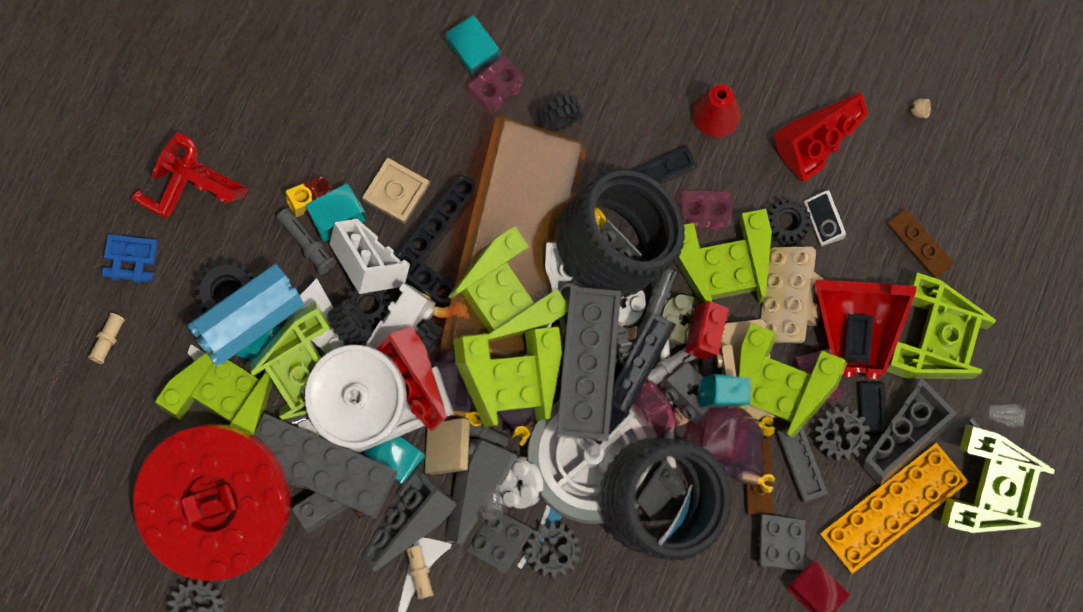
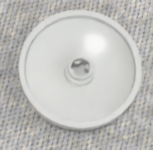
M360 345L344 346L329 352L314 366L306 385V408L314 427L329 441L349 448L367 447L384 440L399 424L406 405V387L402 374L396 364L381 351Z

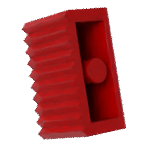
M711 301L696 306L686 346V354L704 360L720 353L718 351L721 349L719 345L722 344V335H724V326H726L725 321H727V312H729L727 307Z

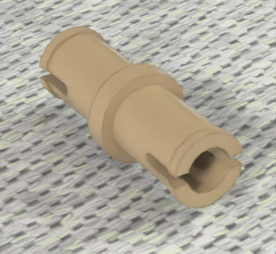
M110 313L102 332H98L96 336L98 340L88 356L90 360L98 364L104 363L111 345H115L117 341L115 337L125 321L124 318Z
M422 545L406 549L412 570L409 573L410 577L414 579L417 598L422 599L433 596L428 576L430 569L429 567L426 568Z

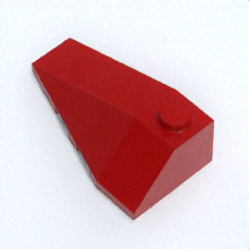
M859 92L795 120L773 134L779 156L800 181L805 182L821 171L826 165L825 160L829 155L839 150V143L844 137L851 135L868 115L863 93Z
M410 326L389 334L376 350L387 355L396 364L405 383L406 402L411 406V412L430 431H433L447 416L426 348L413 327Z

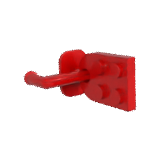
M177 132L162 151L152 173V177L157 179L166 176L169 171L174 172L161 202L158 203L142 193L141 189L131 197V200L161 217H168L173 213L188 180L194 182L193 186L201 191L207 192L209 190L215 193V198L225 203L244 198L249 188L197 162L195 143L189 137ZM180 145L186 148L183 157H177Z

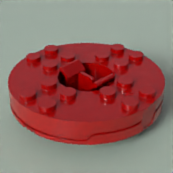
M210 424L181 431L166 439L149 455L138 475L134 492V513L141 537L152 554L160 562L183 576L197 580L217 581L241 575L257 566L272 553L287 527L290 514V489L286 483V475L283 474V467L274 453L262 441L239 428Z

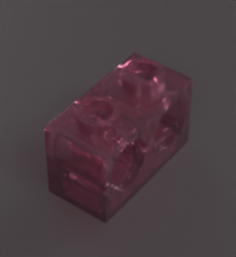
M503 55L468 85V92L488 114L493 109L496 111L501 108L509 95H516L523 88L524 75ZM504 75H510L513 79L509 82H504L500 78ZM486 90H491L495 94L492 97H485L482 93Z
M682 191L681 216L683 218V225L694 223L695 230L701 229V227H711L713 230H723L726 227H730L732 221V192ZM695 207L700 211V214L691 215L687 209ZM719 207L723 209L725 214L717 216L712 212V209Z

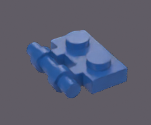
M108 234L104 259L106 261H113L112 268L103 267L102 277H110L115 281H120L121 279L133 280L134 283L140 284L143 281L152 282L153 273L144 272V266H155L158 241ZM122 264H135V269H122Z

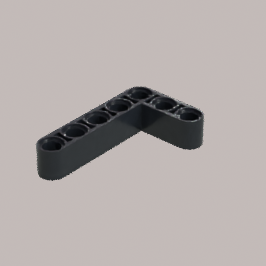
M468 176L459 177L396 255L401 262L405 260L412 264L408 270L405 282L427 295L439 307H447L454 304L456 296L452 299H441L438 296V293L442 290H448L451 293L454 290V285L427 266L425 261L474 201L476 185L474 180ZM467 186L471 189V192L461 194L459 189ZM448 205H453L457 209L453 213H447L444 211V208ZM432 224H439L442 228L438 232H432L429 230V227ZM417 243L427 245L423 251L415 250L414 246ZM422 276H429L432 279L426 285L420 284L418 280Z

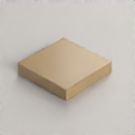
M387 158L362 199L364 202L405 224L430 182Z
M461 418L443 421L435 430L430 431L427 429L426 474L435 475L467 470L470 420Z

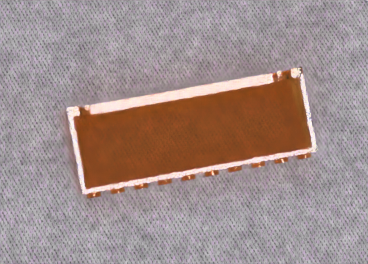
M496 116L455 287L486 246L516 226L529 247L508 261V265L534 303L552 293L549 276H547L545 269L547 242L556 243L555 227L557 226V218H559V214L564 206L576 195L575 192H572L573 184H578L581 170L577 169L579 161H584L586 147L582 146L583 141L509 117ZM462 292L451 299L441 341L442 357L456 360L453 339L465 336L489 335V332ZM525 333L488 342L489 349L493 351L489 352L490 360L524 357L527 353Z

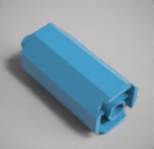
M276 264L267 268L187 325L195 337L200 336L196 341L204 352H211L208 356L216 367L305 305L296 289L290 285L287 276Z

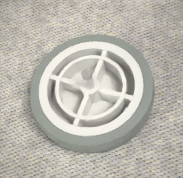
M559 400L552 405L550 419L539 420L536 423L528 443L527 461L530 464L534 463L538 467L543 479V491L539 492V496L551 509L567 519L585 524H602L604 519L600 513L602 510L599 507V491L601 489L600 482L603 480L602 475L604 471L606 472L608 463H611L614 455L619 454V451L628 444L635 443L639 439L657 437L656 432L646 415L633 404L630 410L635 413L634 417L600 452L598 445H591L585 439L557 437ZM661 460L651 465L642 475L635 495L636 509L640 506L637 500L641 490L651 481L655 470L660 466Z

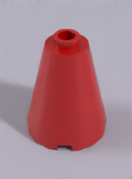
M715 85L700 96L694 104L692 119L696 128L706 136L710 135L715 138L728 136L739 124L741 117L740 107L732 89L727 85Z

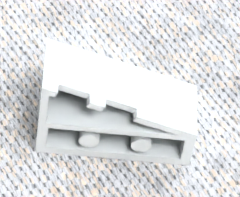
M403 283L399 289L402 291V294L395 303L393 301L387 308L390 311L384 320L378 323L365 346L377 349L389 334L410 326L416 332L424 320L432 317L435 312L433 307L436 303L414 287Z

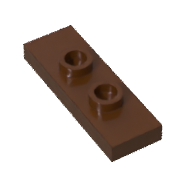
M907 208L888 222L887 226L932 278L937 279L955 264Z
M745 439L746 474L756 477H763L766 474L772 475L770 439ZM746 480L747 515H773V491L765 493L761 490L759 484ZM765 481V482H764V484H765L766 486H771V487H772V482H770V481Z

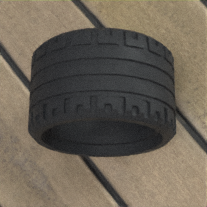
M623 168L611 169L595 177L564 206L559 214V218H557V226L555 227V240L559 256L569 273L585 288L621 291V298L638 293L671 267L680 256L684 246L683 241L685 240V227L681 212L665 188L646 174ZM596 206L606 207L617 212L632 225L643 246V261H635L623 256L608 243L597 224L595 217Z
M649 437L628 444L619 451V454L614 455L611 463H608L607 470L602 475L603 480L600 482L599 507L602 510L600 513L604 519L605 526L609 528L610 534L618 542H621V545L641 554L665 560H686L709 549L712 543L716 542L719 539V535L723 533L731 513L732 490L729 486L731 484L729 479H727L726 470H723L721 462L717 460L714 454H710V451L706 448L684 440ZM673 457L686 468L694 486V502L687 521L660 545L661 539H654L644 530L639 522L635 508V495L639 481L646 470L661 459Z

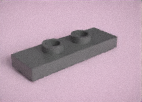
M790 427L778 431L777 435L803 503L826 496L828 492L804 429L802 428L794 438L789 437L787 434Z

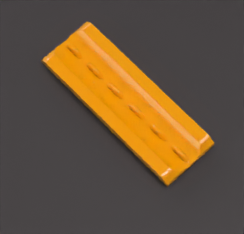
M936 443L820 533V535L850 573L853 574L945 502L947 498H950L964 487L969 481Z

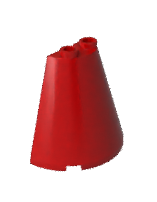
M816 280L815 285L831 355L844 359L848 314L874 317L870 364L847 363L842 376L855 377V372L865 373V378L880 379V374L886 375L917 292V286Z

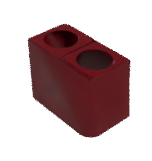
M816 560L787 586V590L809 612H837L851 595Z

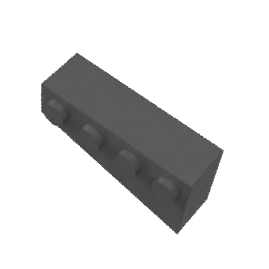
M921 378L901 410L865 459L863 469L882 486L954 423L957 413Z

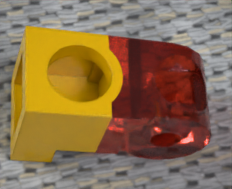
M321 176L287 190L285 200L293 215L297 218L307 211L306 204L333 191V188L326 176Z

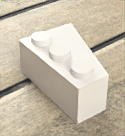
M358 219L335 222L330 246L359 294L401 287L403 283L405 284L410 266L407 261L403 260L401 262L393 255L394 250L389 246L385 248L377 241L378 236Z
M317 278L300 295L305 305L299 310L316 301L327 318L328 312L333 309ZM293 314L284 319L285 322H287L293 316ZM333 328L311 340L314 348L323 356L345 346L343 340L340 342L339 336L333 333Z

